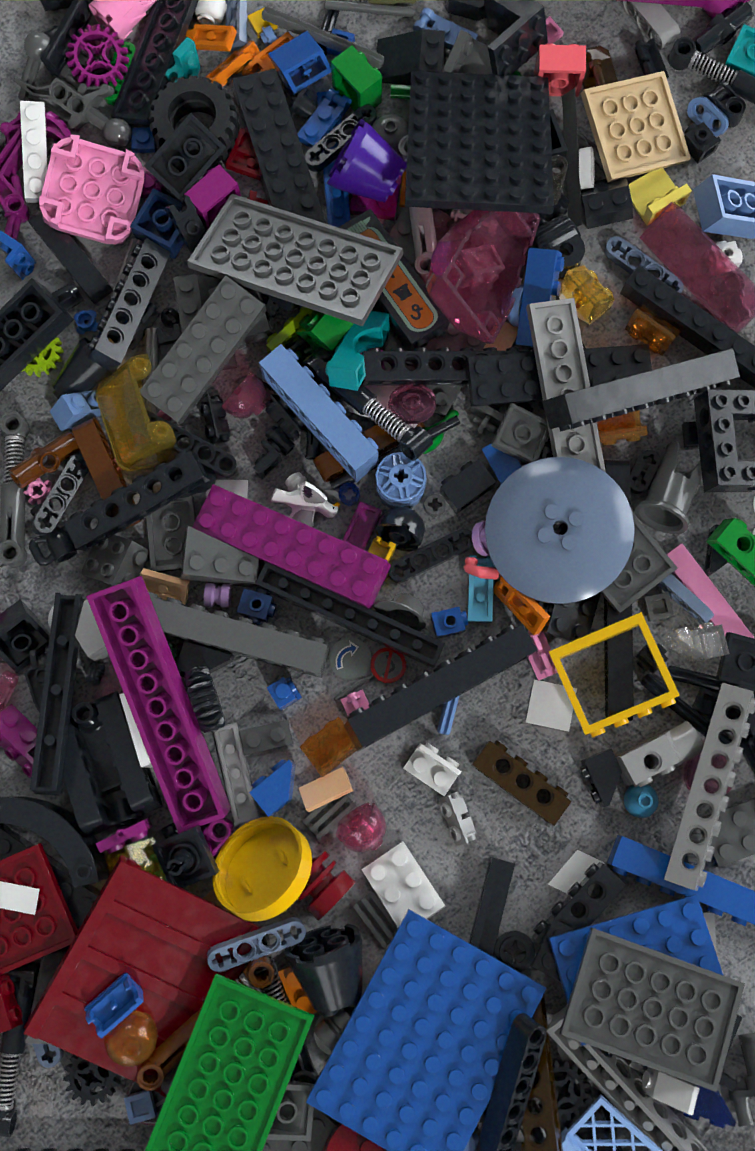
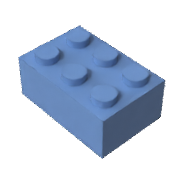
M712 174L693 189L703 232L748 239L755 238V182Z

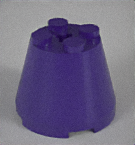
M360 119L351 132L352 136L349 137L339 153L326 184L334 189L385 203L389 195L392 196L398 185L396 180L399 175L401 176L404 173L407 162L370 124Z

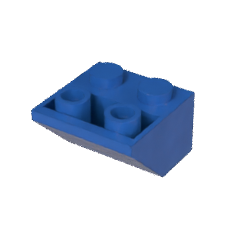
M308 31L268 54L290 96L295 95L305 87L331 73V66L323 50Z
M282 759L271 768L273 773L269 777L261 776L251 785L254 789L249 793L268 817L273 816L292 800L296 764L292 760L286 762V760Z

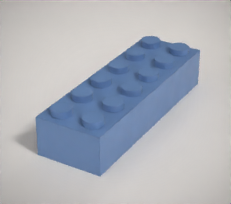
M280 344L259 362L264 380L357 483L378 465L379 454L377 449L379 447L372 438H365L361 433V426L354 419L350 421L345 415L346 410L338 401L334 403L329 398L330 393L322 383L318 385L313 380L314 375L307 366L301 367L297 362L298 357L290 348L286 350Z

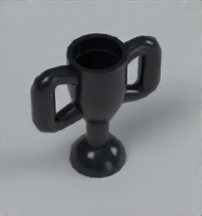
M49 501V506L53 509V503ZM41 504L30 510L32 516H35ZM47 514L46 517L42 520L43 523H44V525H45V527H48V526L46 525V522H47L48 519L51 517V516L48 515V514ZM56 526L48 535L34 537L29 542V550L35 562L40 566H47L53 561L61 563L77 554L79 549H76L67 534L68 531L65 526L61 528ZM38 543H47L50 555L47 558L44 557Z

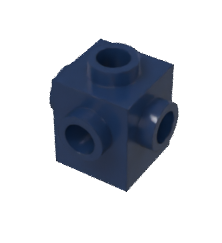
M244 588L237 613L252 620V623L260 625L261 621L268 623L269 617L273 618L277 604L274 603L273 597L269 595L270 592L267 590L256 588L255 591ZM261 604L260 608L255 609L256 605Z

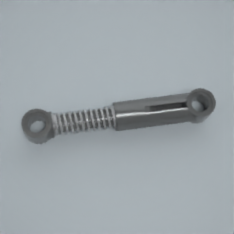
M11 411L5 413L0 418V428L4 432L3 437L6 441V455L4 456L6 458L4 460L6 462L4 464L6 466L4 468L6 470L4 472L5 484L1 485L0 561L10 567L17 568L21 567L27 560V551L25 550L26 495L24 494L26 487L23 489L19 488L10 477L9 470L24 460L22 458L24 456L22 453L24 452L22 449L24 446L22 444H24V439L29 434L30 427L20 414ZM19 422V426L15 430H11V426ZM12 549H16L15 557L8 559V553Z

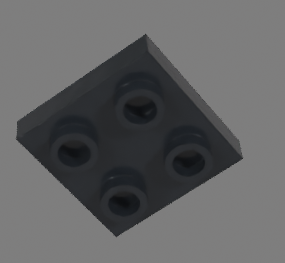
M200 825L167 837L152 845L167 882L179 888H184L214 876L219 872Z

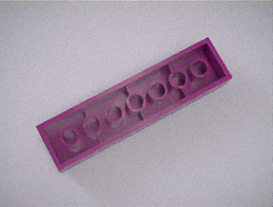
M214 484L192 527L246 552L264 563L273 564L369 609L372 608L391 567L386 559Z

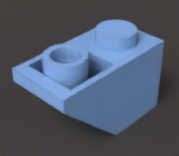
M100 389L62 395L52 407L50 413L60 431L72 429L93 417L97 418L108 412L111 408Z

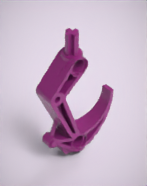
M45 110L46 137L53 138L57 142L70 137L72 134L65 122L60 120L59 116L51 111L46 113ZM20 112L17 118L11 122H3L0 125V131L5 135L7 143L0 153V204L7 218L4 233L16 241L18 240L21 223L26 222L30 217V209L23 198L20 177L17 176L23 164Z

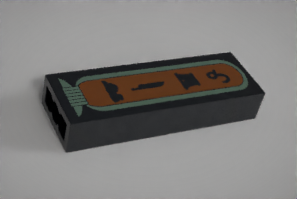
M371 209L338 227L397 246ZM403 254L375 306L379 312L389 314V326L406 350L413 351L415 348L426 347L429 343L428 341L433 338L439 339L448 332L447 329L451 320Z

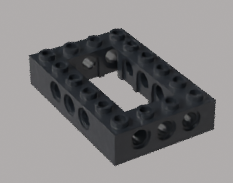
M706 390L694 398L704 493L755 492V461H738L733 422L734 420H748V423L755 421V390Z

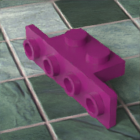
M10 704L0 712V746L4 749L6 756L20 764L24 774L31 778L34 759L29 753L35 749L38 729L16 707Z

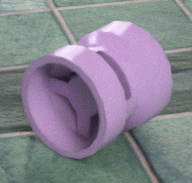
M206 583L204 606L213 607L217 603L222 608H230L232 597L231 584H222L217 588L214 583Z

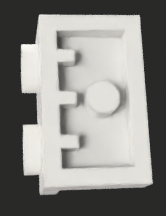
M428 742L425 745L420 743L403 769L442 796H445L462 772L458 769L460 764L448 756L445 760L438 756L439 750Z

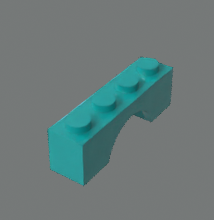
M371 311L363 326L353 324L344 335L342 343L336 347L333 358L326 365V375L329 376L330 386L356 391L359 389L366 376L364 356L360 353L369 348L383 346L390 334L388 313Z

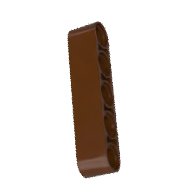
M93 417L73 427V435L101 498L105 500L112 496L111 492L120 487L126 488L127 483L121 470H117L118 464L114 461V454L96 418ZM132 498V504L136 505L134 499ZM118 506L113 507L111 511L112 517L118 514ZM142 519L139 520V521H137V522H135L134 524L128 526L127 528H129V527H131V526H133V525H135V524L141 522Z
M423 421L417 424V426L423 429L426 428ZM378 424L362 432L366 439L370 437L377 444L379 455L399 445L397 439H394V436L392 437L391 434H388ZM329 451L322 453L313 460L324 482L332 481L346 473V470Z

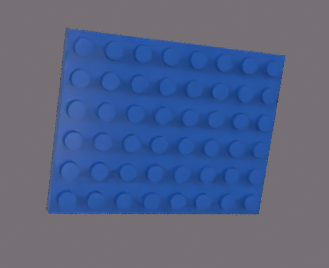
M408 908L310 1091L306 1103L388 1151H464L491 1098L511 1024L515 1017L522 1013L532 1018L546 987Z

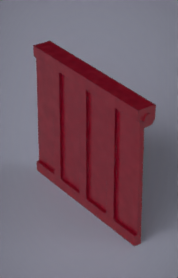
M121 855L27 1020L24 1034L34 1039L45 1041L137 1083L138 1061L144 1055L152 1053L198 1009L202 1008L214 976L219 974L236 982L246 964L244 963L221 972L213 971L210 969L207 961L208 950L216 944L255 931L261 927L241 919L235 914L141 869V866L135 860ZM241 943L237 947V952L240 955H246L251 951L249 943ZM232 947L228 948L231 959H234ZM216 953L214 960H217L218 963L223 962L224 956H221L220 953ZM127 972L143 990L144 1002L101 1039L96 1034L94 1023H87L84 1007L122 974ZM155 1069L144 1071L147 1075H153L157 1072ZM161 1085L160 1087L154 1090L158 1092L159 1095L167 1097L163 1092Z

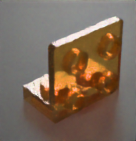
M644 305L633 312L625 328L633 339L649 344L650 351L656 354L659 353L662 356L681 332Z

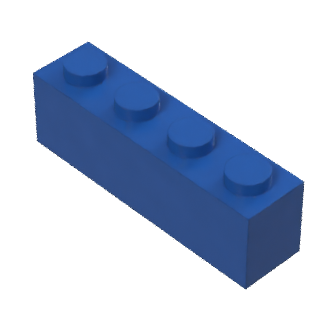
M529 248L516 345L533 347L526 306L531 303L554 301L556 296L560 294L561 282L558 279L559 272H562L564 268V257H562V253L558 250Z

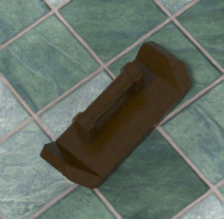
M600 45L586 48V73L582 83L584 89L618 82L609 50Z

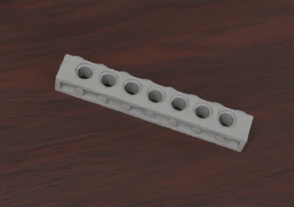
M725 683L721 685L664 878L666 881L698 891L699 886L703 887L707 877V872L703 871L705 863L712 860L715 848L711 846L713 836L718 837L722 825L718 818L720 812H725L728 805L729 797L725 796L727 787H732L735 781L736 772H732L734 763H739L741 760L743 748L739 746L742 737L747 738L750 729V723H746L749 713L754 714L755 711L754 693L751 690ZM738 708L741 711V715L738 719L731 720L727 718L728 710ZM731 732L734 735L733 741L730 744L721 743L720 736L722 733ZM717 756L725 757L727 760L725 767L721 769L714 768V758ZM711 780L719 782V790L713 794L708 793L705 789L707 782ZM702 805L711 806L712 814L710 817L701 818L699 816L698 810ZM701 829L705 833V839L703 842L696 844L692 841L691 834L694 830ZM688 854H694L698 860L697 865L692 869H688L684 864V858Z
M567 1005L554 1014L546 1032L608 1100L661 1150L708 1151L665 1103L652 1098L642 1089V1078L627 1064L623 1057L588 1044L581 1046L579 1041L559 1034Z

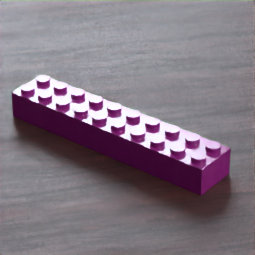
M142 575L86 596L178 833L197 825L202 826L225 818L231 809L230 803Z

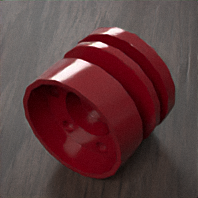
M326 851L312 858L308 882L304 891L297 898L298 901L303 900L308 895L313 898L307 910L318 921L356 882L345 870L335 876L331 873L337 863L335 860L327 867L322 864L329 857Z

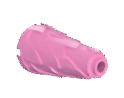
M93 0L88 6L100 26L103 24L104 27H109L110 35L116 31L118 33L116 40H125L133 31V27L146 15V11L157 0Z

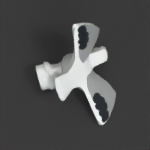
M300 472L294 473L287 478L285 484L289 492L276 488L271 496V502L283 503L292 508L290 518L310 527L313 526L315 512H320L327 518H333L340 507L339 502L335 504L329 503L327 497L314 485L308 483L306 477Z

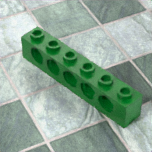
M738 518L724 519L706 542L755 587V535L746 529L747 525ZM738 539H740L742 543L740 550L737 547Z

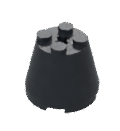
M346 924L344 929H331V925L306 932L305 938L300 943L285 948L284 953L287 963L316 1011L322 1012L324 1017H330L337 1014L340 1009L357 1006L363 994L362 938L357 926Z

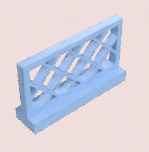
M601 1094L569 1129L565 1128L561 1132L563 1151H597V1146H613V1151H616V1146H632V1151H635V1146H647L651 1151H663ZM602 1105L610 1112L611 1121H595V1111ZM581 1127H592L593 1139H581L576 1132ZM595 1127H611L612 1139H596ZM614 1127H626L631 1131V1139H615Z

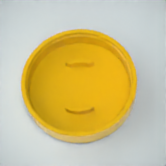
M260 817L244 824L227 839L215 862L219 872L212 877L215 895L224 907L239 918L247 921H264L281 914L297 900L308 882L312 867V853L307 839L291 823L279 817Z

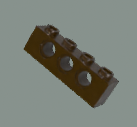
M496 740L494 743L488 741L471 766L547 823L555 826L572 802L567 798L569 794L558 785L555 788L547 783L548 778L538 770L533 773L526 768L528 763L521 757L516 755L513 758L506 753L508 748ZM504 759L507 761L508 770L505 773H499L496 770L495 764L497 760ZM519 774H524L528 778V785L525 788H519L516 784V778ZM540 789H545L549 795L548 800L543 804L539 803L536 798V794Z

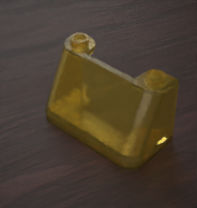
M148 354L131 357L106 378L96 391V400L116 462L121 469L126 471L166 463L176 443L173 429L168 423L164 421L150 422L141 396L140 389L143 387L141 379L147 378L152 369Z

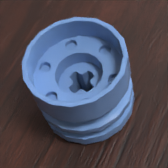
M402 452L392 453L380 462L375 477L376 491L381 502L389 508L400 506L412 508L416 506L423 498L427 479L426 470L419 459L412 461ZM399 475H404L402 483L398 482Z

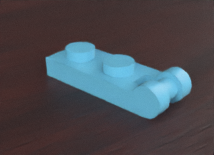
M469 555V557H475L478 560L477 566L494 567L490 556L477 558V555ZM469 574L468 622L492 623L493 579H482Z

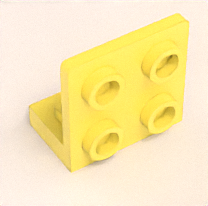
M663 168L649 172L628 184L632 204L647 226L683 206L692 192L688 184L680 188L675 186Z

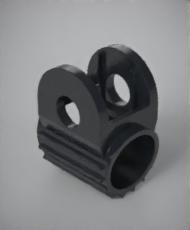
M564 214L559 215L529 232L531 248L558 250L562 253L564 268L562 272H559V280L569 279L577 273L585 254V244L577 226L570 218L564 216Z

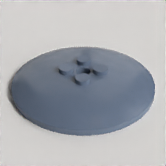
M550 457L524 465L512 473L500 485L488 508L485 538L487 549L495 568L511 587L537 601L568 604L582 601L598 594L619 576L632 551L634 520L625 494L607 473L579 459ZM556 522H563L567 526V532L563 535H558L554 532L553 525Z

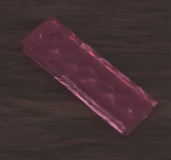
M671 201L639 238L717 320L738 334L755 317V284L675 202Z

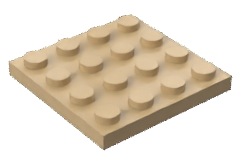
M664 71L584 89L581 92L608 182L687 163L691 160Z

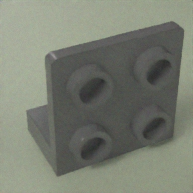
M460 30L442 72L492 74L488 45L475 40L468 32Z

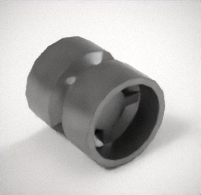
M346 1007L340 1009L337 1014L330 1016L329 1020L322 1019L313 1029L317 1037L331 1051L335 1047L352 1013Z

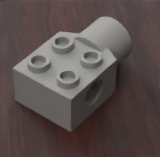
M686 721L639 743L615 757L621 768V777L625 785L642 787L653 781L651 776L655 774L656 776L660 774L665 775L675 770V766H679L700 755L703 744L696 730ZM645 756L649 760V765L647 768L644 765Z

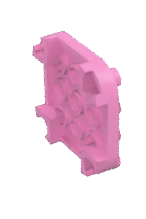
M70 135L68 138L61 139L57 144L54 143L51 149V157L42 193L39 198L43 221L58 231L104 244L124 243L132 232L130 225L137 215L144 186L143 166L136 158L135 153L127 149L126 152L88 142L80 139V135Z

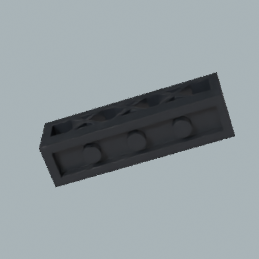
M494 857L489 859L469 939L470 944L493 956L515 863Z

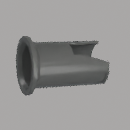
M670 442L666 446V452L645 501H641L636 505L635 514L641 522L652 529L663 533L682 534L689 527L686 515L702 479L701 462H698L687 478L675 473L678 465L679 442Z

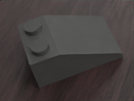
M289 1080L267 1140L311 1141L314 1107L307 1104L306 1099L314 1084Z

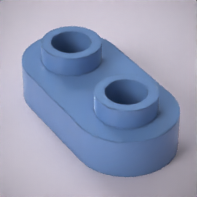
M697 97L688 104V116L697 125L704 122L715 136L726 132L729 125L727 116L708 98ZM700 104L704 106L703 113L698 111ZM717 119L721 123L719 128H716L714 125Z

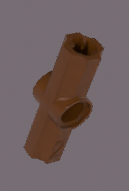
M66 432L45 447L35 448L31 452L30 457L9 470L10 477L19 488L23 489L46 472L52 473L56 471L61 462L80 450L75 437L70 432ZM47 455V461L43 464V458Z

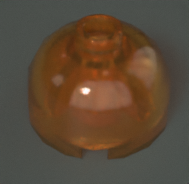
M136 1009L104 1036L106 1053L110 1059L120 1066L127 1067L140 1065L149 1059L155 1050L158 1037L155 1021L146 1012L142 1013L136 1011Z

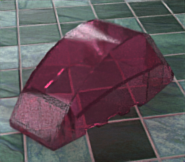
M473 210L438 241L431 257L426 289L431 299L456 330L487 344L494 343L514 306L515 298L512 295L515 288H519L522 280L519 277L521 268L527 264L526 252L528 246L533 244L541 219L538 213Z

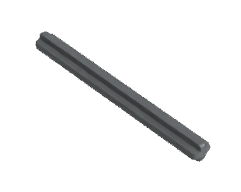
M266 6L262 11L263 20L293 33L301 35L308 31L317 43L340 53L353 45L358 52L364 53L371 66L378 69L384 63L383 55L269 6Z

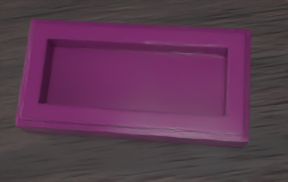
M359 501L342 541L365 550L382 510Z

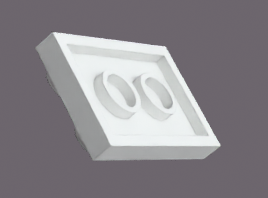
M401 842L362 869L397 927L402 922L408 908L429 919L446 907L404 842Z

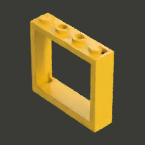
M642 612L549 651L584 734H590L592 738L605 733L604 727L614 724L615 728L629 723L628 717L637 714L638 718L653 713L651 708L660 704L663 709L675 704V698L680 696ZM639 626L668 692L589 725L560 659Z

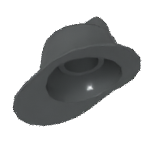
M407 593L396 594L392 601L383 600L374 604L375 611L417 631L425 629L426 621L423 618V604L420 600Z

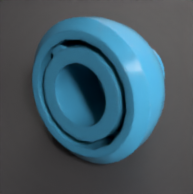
M648 784L642 787L631 785L624 794V806L634 817H649L658 808L659 798L657 792Z

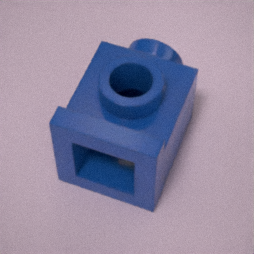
M460 607L432 612L430 615L436 639L465 632V626L469 625L466 612H461ZM453 617L455 624L448 625L446 619Z
M283 677L266 687L281 711L302 698L290 677L286 679Z

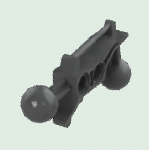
M35 31L28 34L24 40V49L28 59L21 79H13L21 87L18 98L22 101H34L28 97L30 93L42 99L53 100L72 114L69 118L48 106H45L46 113L50 111L55 113L70 128L78 130L86 123L91 122L102 130L104 140L109 146L113 148L127 146L132 137L131 128L127 122L120 118L110 120L97 110L104 98L113 95L114 89L112 86L103 84L98 87L95 85L87 87L86 84L81 83L78 89H76L69 82L59 78H55L48 86L37 87L34 85L42 62L40 58L51 39L44 32ZM65 89L66 94L65 97L62 98V91ZM83 102L84 107L83 110L80 112L79 106Z

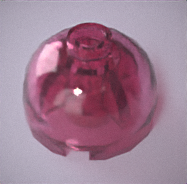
M250 372L221 407L228 414L239 419L248 418L253 413L258 416L266 406L263 403L266 397V387L256 374Z
M368 802L353 810L347 816L351 820L345 826L341 823L336 831V837L345 847L359 853L369 850L374 851L379 848L383 843L382 839L387 826L381 810L375 803L372 802L371 806Z

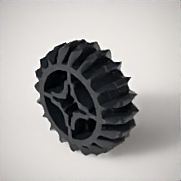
M204 665L185 671L186 686L201 731L204 733L214 732L224 727L225 718L209 668Z

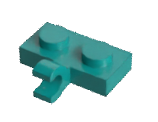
M186 37L173 52L176 64L165 73L168 82L173 77L189 79V76H198L201 66L195 42Z

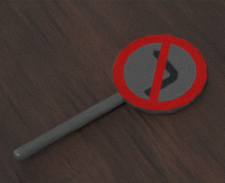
M387 647L378 650L370 662L372 673L335 696L334 701L340 700L374 677L383 683L398 681L406 671L404 655Z

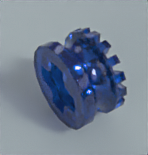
M343 484L339 490V499L344 505L353 506L360 499V490L356 484ZM348 489H352L353 493L356 494V496L351 497V500H347L346 496L343 495V492H348Z

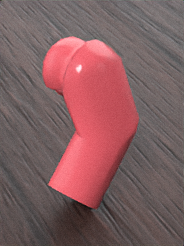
M467 557L464 560L465 565L463 568L466 573L482 579H498L499 572L495 567L477 566L478 560L475 557Z

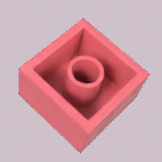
M552 43L539 45L534 76L548 77L549 96H562L575 88L576 97H579L586 73V46L577 44L555 45Z

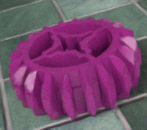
M96 24V30L92 31L90 25H87L88 32L86 33L83 29L79 28L80 37L73 34L72 40L75 43L70 42L67 44L68 48L72 50L66 52V57L72 59L67 62L69 68H74L71 71L72 75H79L78 82L80 84L87 80V87L92 86L93 83H95L96 87L100 84L108 85L109 82L114 87L117 86L115 78L122 81L124 76L121 72H128V67L124 65L129 63V58L124 56L128 54V49L122 47L124 40H116L118 37L116 31L109 35L110 29L107 26L103 32L99 24ZM91 41H103L98 46L89 44ZM111 47L117 54L115 66L107 58ZM81 49L89 57L85 69L79 63ZM101 54L102 60L94 61L93 55ZM98 69L108 72L103 75L91 74V72L94 73Z

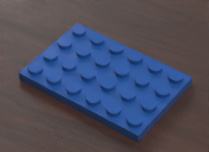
M697 895L687 896L548 938L567 1004L590 928H595L723 975ZM579 1041V1044H580L581 1046L587 1045V1044H585V1043Z

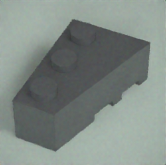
M187 526L184 535L180 579L252 588L257 581L259 559Z

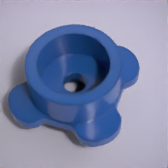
M83 310L74 315V320L78 326L76 331L80 335H84L88 331H98L96 329L98 325L96 322L97 313L94 310Z

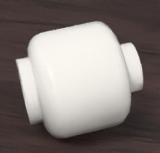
M199 0L195 9V15L200 24L220 25L224 18L227 4L225 0Z

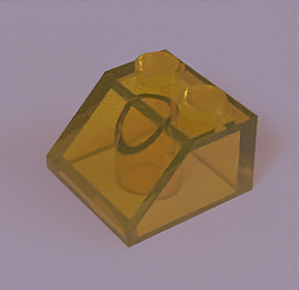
M585 265L572 268L566 272L560 292L566 299L574 298L576 310L590 325L612 307L615 300L609 288L602 286L598 281L597 275L592 270H588Z

